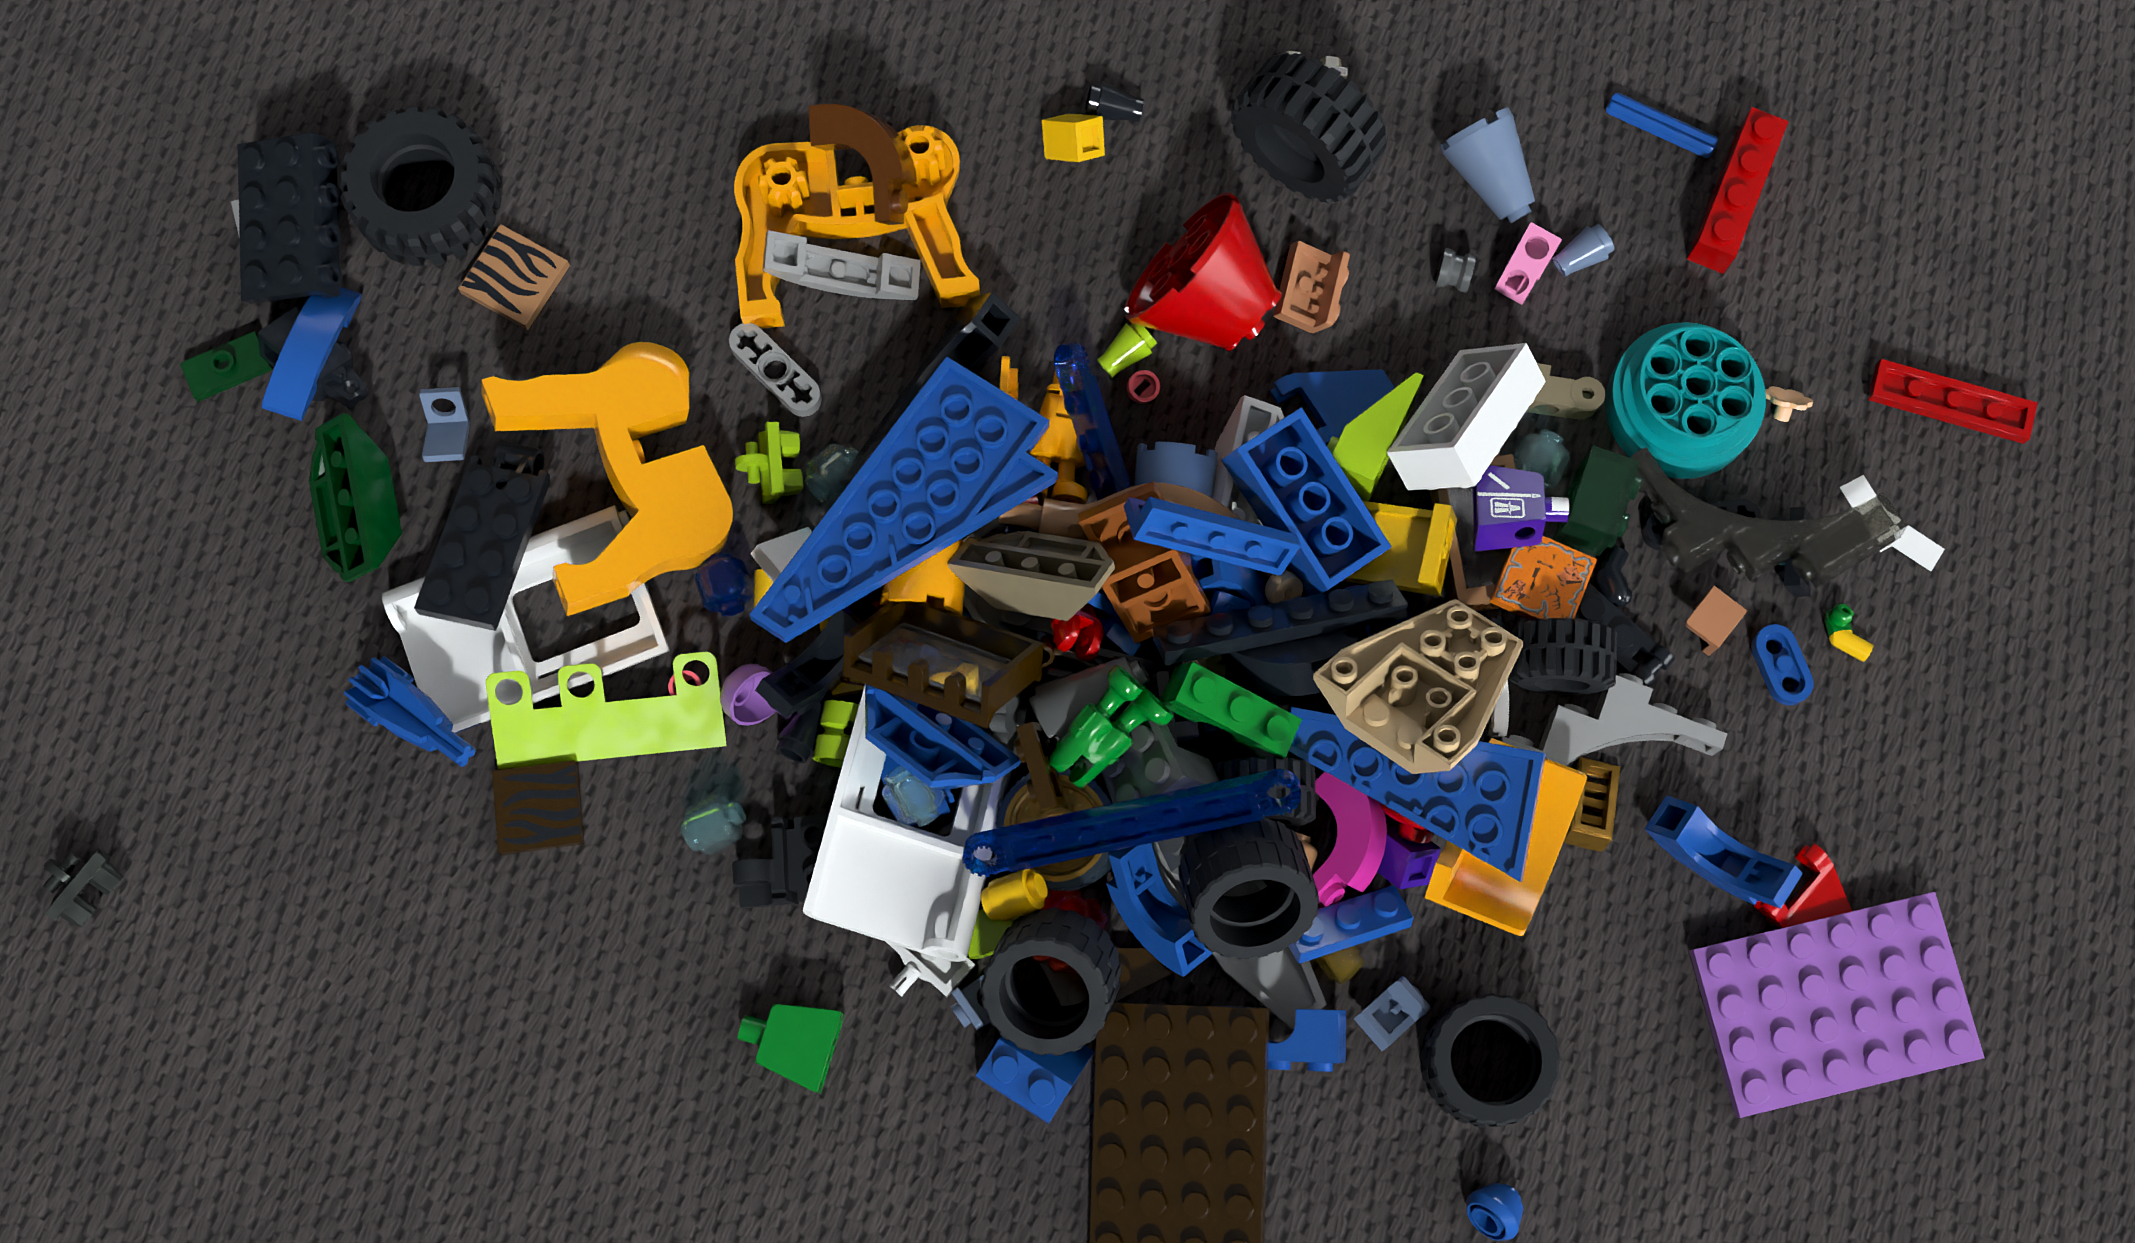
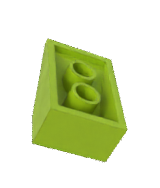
M1414 373L1344 427L1340 438L1332 436L1327 448L1362 501H1370L1390 458L1387 451L1402 432L1413 409L1424 376L1422 374Z

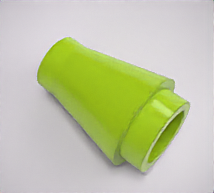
M1126 323L1097 361L1113 378L1120 371L1152 354L1151 349L1157 342L1144 326L1133 323L1129 326Z

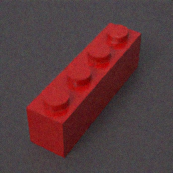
M1751 107L1737 130L1687 260L1722 274L1727 270L1738 253L1789 121Z

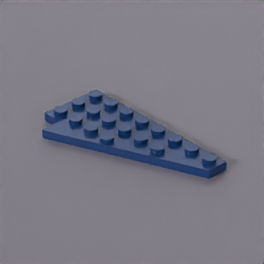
M946 356L749 614L751 620L786 643L1053 485L1058 479V472L1029 455L1049 428V420Z

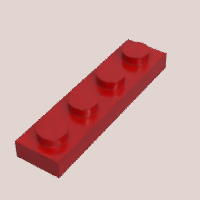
M1880 359L1876 363L1868 400L2022 444L2030 440L2038 402Z

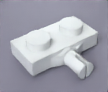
M886 942L901 956L906 966L888 984L894 990L901 984L896 990L901 997L918 977L931 983L948 997L975 967V964L968 958L965 961H949Z

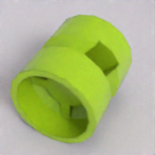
M826 700L824 702L820 725L825 730L824 733L816 738L813 760L829 766L842 768L859 704L837 700Z

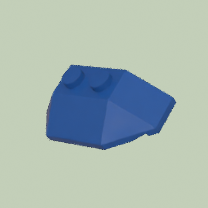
M893 664V669L902 671L900 668ZM865 684V738L930 788L954 789L993 783L1020 765L1021 761L1017 755L975 724Z

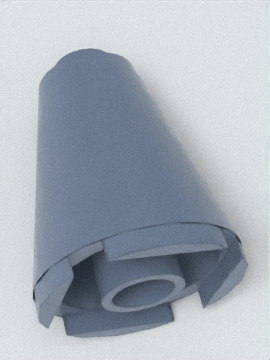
M1507 107L1495 112L1497 117L1489 121L1483 118L1446 140L1447 143L1440 144L1439 148L1446 159L1498 219L1502 220L1508 217L1510 223H1513L1532 212L1529 205L1535 202L1514 116Z

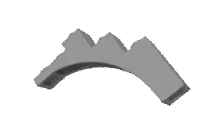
M1620 673L1619 676L1616 675L1615 686L1601 692L1593 718L1589 717V712L1582 707L1573 704H1565L1564 707L1558 705L1550 713L1538 749L1533 747L1534 743L1531 740L1518 735H1510L1509 738L1503 736L1499 741L1520 749L1545 753L1546 759L1567 766L1580 757L1608 746L1649 740L1673 741L1713 756L1723 749L1727 733L1717 730V725L1709 720L1696 717L1690 720L1677 715L1678 711L1669 705L1654 703L1653 706L1649 705L1653 689L1642 685L1643 680L1634 675Z

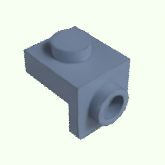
M1402 976L1374 999L1354 1020L1378 1048L1384 1051L1414 1022L1425 1015L1431 1007L1423 998L1421 992Z

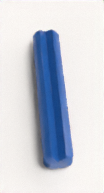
M1619 92L1612 96L1606 109L1609 115L1704 158H1709L1718 144L1716 136Z

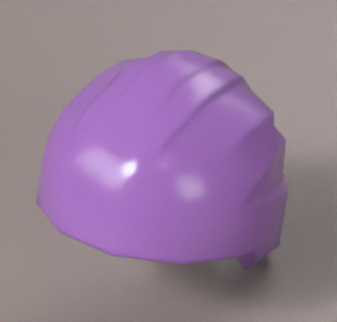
M758 664L742 665L724 680L720 691V703L723 711L737 724L746 726L758 724L772 716L775 712H778L770 707L768 702L755 691L762 678L773 673L768 668ZM797 711L784 719L788 720L793 718Z

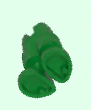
M1115 665L1109 671L1107 676L1109 685L1098 704L1087 703L1076 718L1072 720L1068 728L1069 731L1058 741L1049 758V764L1056 771L1064 772L1083 755L1074 765L1069 775V781L1080 789L1090 783L1108 765L1111 766L1117 762L1119 757L1131 747L1133 741L1129 733L1145 721L1166 725L1174 717L1172 712L1144 685L1141 686L1129 672L1119 665ZM1125 701H1130L1115 721L1109 719L1119 706Z

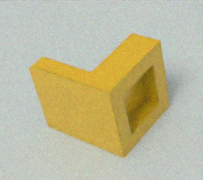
M1064 114L1042 120L1044 156L1046 159L1081 162L1105 155L1102 116Z

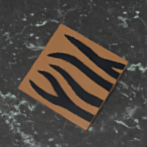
M500 224L458 289L466 297L529 330L570 267V264L566 259Z

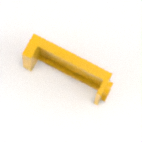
M1362 501L1392 547L1342 581L1366 585L1376 581L1393 579L1399 590L1441 596L1457 522L1452 506L1435 503L1434 510L1432 511Z

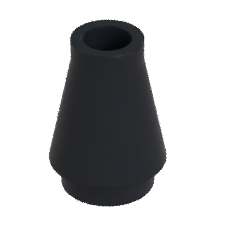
M1101 82L1100 85L1091 83L1085 105V114L1102 116L1103 120H1131L1139 122L1144 99L1134 97L1105 82Z
M818 703L803 715L797 712L777 736L779 743L776 749L781 755L798 763H806L808 758L813 756L816 738L820 735L822 727L820 725L823 709L821 703Z

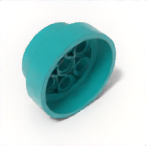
M1689 322L1672 323L1657 327L1634 341L1613 369L1605 392L1607 422L1612 435L1621 449L1632 460L1647 470L1662 476L1680 479L1710 475L1734 461L1756 436L1762 424L1766 408L1763 378L1749 352L1728 334L1707 325ZM1690 344L1697 347L1701 356L1690 354L1686 349V345ZM1651 362L1662 364L1667 374L1655 372L1651 367ZM1721 365L1730 366L1735 372L1736 377L1726 375ZM1686 383H1694L1699 386L1702 395L1691 393ZM1657 400L1662 402L1667 408V413L1656 411L1651 401ZM1722 403L1732 405L1737 411V416L1727 414L1722 407ZM1687 421L1698 423L1702 428L1703 434L1692 432L1688 428Z

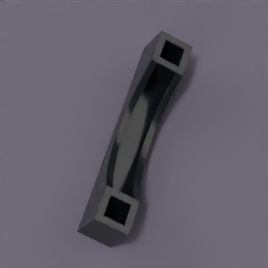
M993 291L972 297L967 301L838 482L845 488L946 356L974 373L1000 348L1020 320V317Z

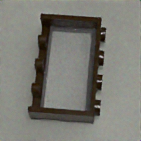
M891 601L844 634L843 676L988 729L995 712L1034 680H1041L1044 643L925 602Z

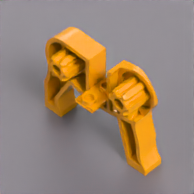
M926 125L911 126L898 132L913 159L917 182L902 184V189L907 194L908 209L904 213V224L896 225L875 222L873 182H868L866 177H850L845 180V185L839 186L835 150L825 151L811 146V142L767 144L749 153L740 164L734 182L735 199L742 218V237L735 258L742 323H752L761 329L785 326L780 302L774 296L780 278L763 271L765 237L768 230L813 238L852 239L882 235L906 228L941 308L965 306L970 298L979 296V279L969 270L962 257L960 238L946 209L960 170L959 153L953 140L943 131Z
M636 342L622 347L597 371L587 374L543 375L524 381L505 380L495 376L481 379L482 397L495 431L594 428L605 471L618 498L632 517L629 523L595 560L581 565L565 562L553 566L552 579L566 616L627 597L640 585L659 574L701 566L713 559L722 550L732 524L733 508L705 446L702 445L645 463L644 452L637 439L686 424L689 412V371L683 359L673 350L655 343Z

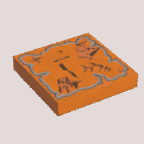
M1545 536L1542 537V542L1538 545L1510 548L1489 603L1529 620L1545 618L1574 619L1597 559Z

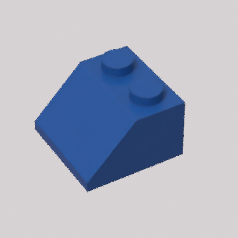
M1001 1036L976 1074V1077L1049 1125L1094 1051L1083 1045L1081 1049L1075 1052H1066L1064 1055H1039L1026 1049L1024 1051L1016 1047V1044L1010 1040H1006Z

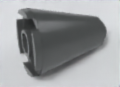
M1127 656L1029 689V693L1033 695L1029 698L1030 704L1048 738L1050 739L1054 736L1057 740H1061L1069 731L1068 728L1072 720L1076 718L1087 703L1098 704L1109 685L1107 680L1108 673L1115 665L1125 669L1141 686L1144 685L1147 688L1146 683L1150 681V677L1143 664L1138 659L1132 662ZM1125 701L1119 706L1109 719L1115 721L1130 701Z

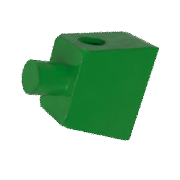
M773 1004L767 1021L744 1015L737 1039L759 1046L755 1063L811 1091L821 1094L845 1015L835 1010Z

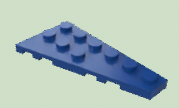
M1295 707L1291 708V713L1301 718L1302 721L1289 752L1333 775L1365 795L1372 797L1441 838L1464 849L1480 860L1503 871L1519 882H1523L1546 757L1545 753L1479 741L1450 771L1411 774L1346 730L1337 715Z

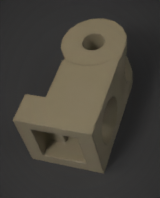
M1537 363L1546 382L1526 412L1578 420L1587 419L1604 402L1605 389L1602 383L1592 377H1582L1574 380L1550 376L1551 365Z

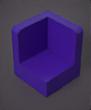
M1399 825L1388 826L1385 851L1377 872L1399 889L1429 885L1441 848L1431 840L1429 843H1416L1406 840L1398 834Z

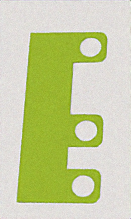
M710 652L680 654L675 657L673 669L677 695L605 702L602 674L596 664L563 666L558 671L562 707L533 709L530 680L525 672L518 670L490 674L486 678L485 684L498 769L727 746L715 656ZM699 660L708 666L710 674L704 684L693 686L684 680L682 675L683 667L689 661ZM586 672L593 678L595 686L590 695L576 697L570 693L567 681L573 673ZM513 679L521 685L523 694L517 703L507 705L497 699L495 688L500 681Z

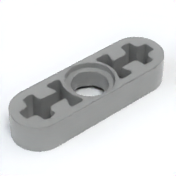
M742 323L731 331L729 344L733 355L793 414L805 417L814 414L819 409L822 397L817 383L760 327L752 323ZM745 336L747 339H752L755 336L756 347L762 353L759 359H757L756 354L749 347L746 346L741 350L742 344L740 339ZM772 361L783 362L787 366L786 373L779 379L768 378L764 374L768 363ZM792 380L801 392L805 393L811 390L809 393L811 401L806 404L802 400L797 404L795 403L797 400L795 393L788 386Z

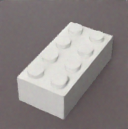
M1527 343L1460 350L1387 451L1407 490H1435L1453 487L1469 488L1475 486L1481 480L1483 473L1499 453L1500 448L1511 432L1517 427L1519 420L1534 402L1536 395L1546 382Z

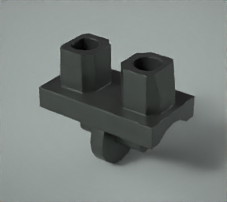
M99 849L77 875L72 871L81 859L75 854L70 853L61 864L49 858L44 867L52 875L43 887L50 893H54L62 882L68 886L46 910L45 914L53 920L62 917L64 920L82 927L97 910V907L79 895L85 886L90 883L108 896L123 879V875L107 861L111 856Z

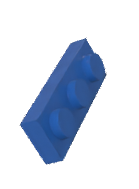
M1392 885L1319 909L1309 931L1305 932L1296 943L1290 944L1289 948L1298 964L1410 928L1414 917L1396 887Z

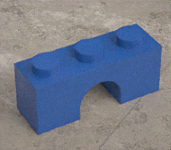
M1216 1006V1007H1237V1006ZM1244 1007V1008H1262V1007ZM1296 1009L1295 1028L1291 1036L1283 1042L1274 1041L1269 1037L1268 1069L1291 1070V1062H1307V1071L1331 1072L1333 1071V1063H1345L1346 1010Z

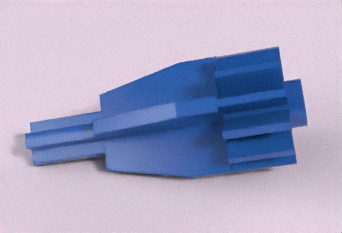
M382 656L380 661L375 657L371 658L369 668L360 665L358 667L360 672L355 678H349L348 681L353 684V688L344 691V695L349 698L345 704L373 726H377L380 723L396 736L429 752L438 749L461 767L468 763L469 757L474 756L475 748L452 732L453 723L428 695L411 683L414 681V678L387 657Z

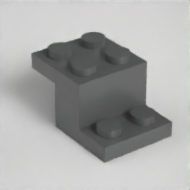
M1145 721L1129 733L1133 741L1131 747L1119 757L1117 762L1111 766L1108 765L1098 775L1110 794L1112 805L1123 828L1156 839L1170 871L1179 875L1182 855L1187 851L1188 845L1195 838L1197 839L1202 835V832L1210 827L1213 828L1221 822L1235 820L1239 817L1210 760L1178 747L1167 724L1158 725L1152 721Z

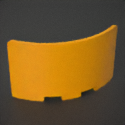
M1491 738L1489 741L1492 744L1517 748L1494 738ZM1545 758L1523 882H1519L1447 840L1435 863L1424 898L1515 935H1524L1565 840L1587 780L1586 774Z

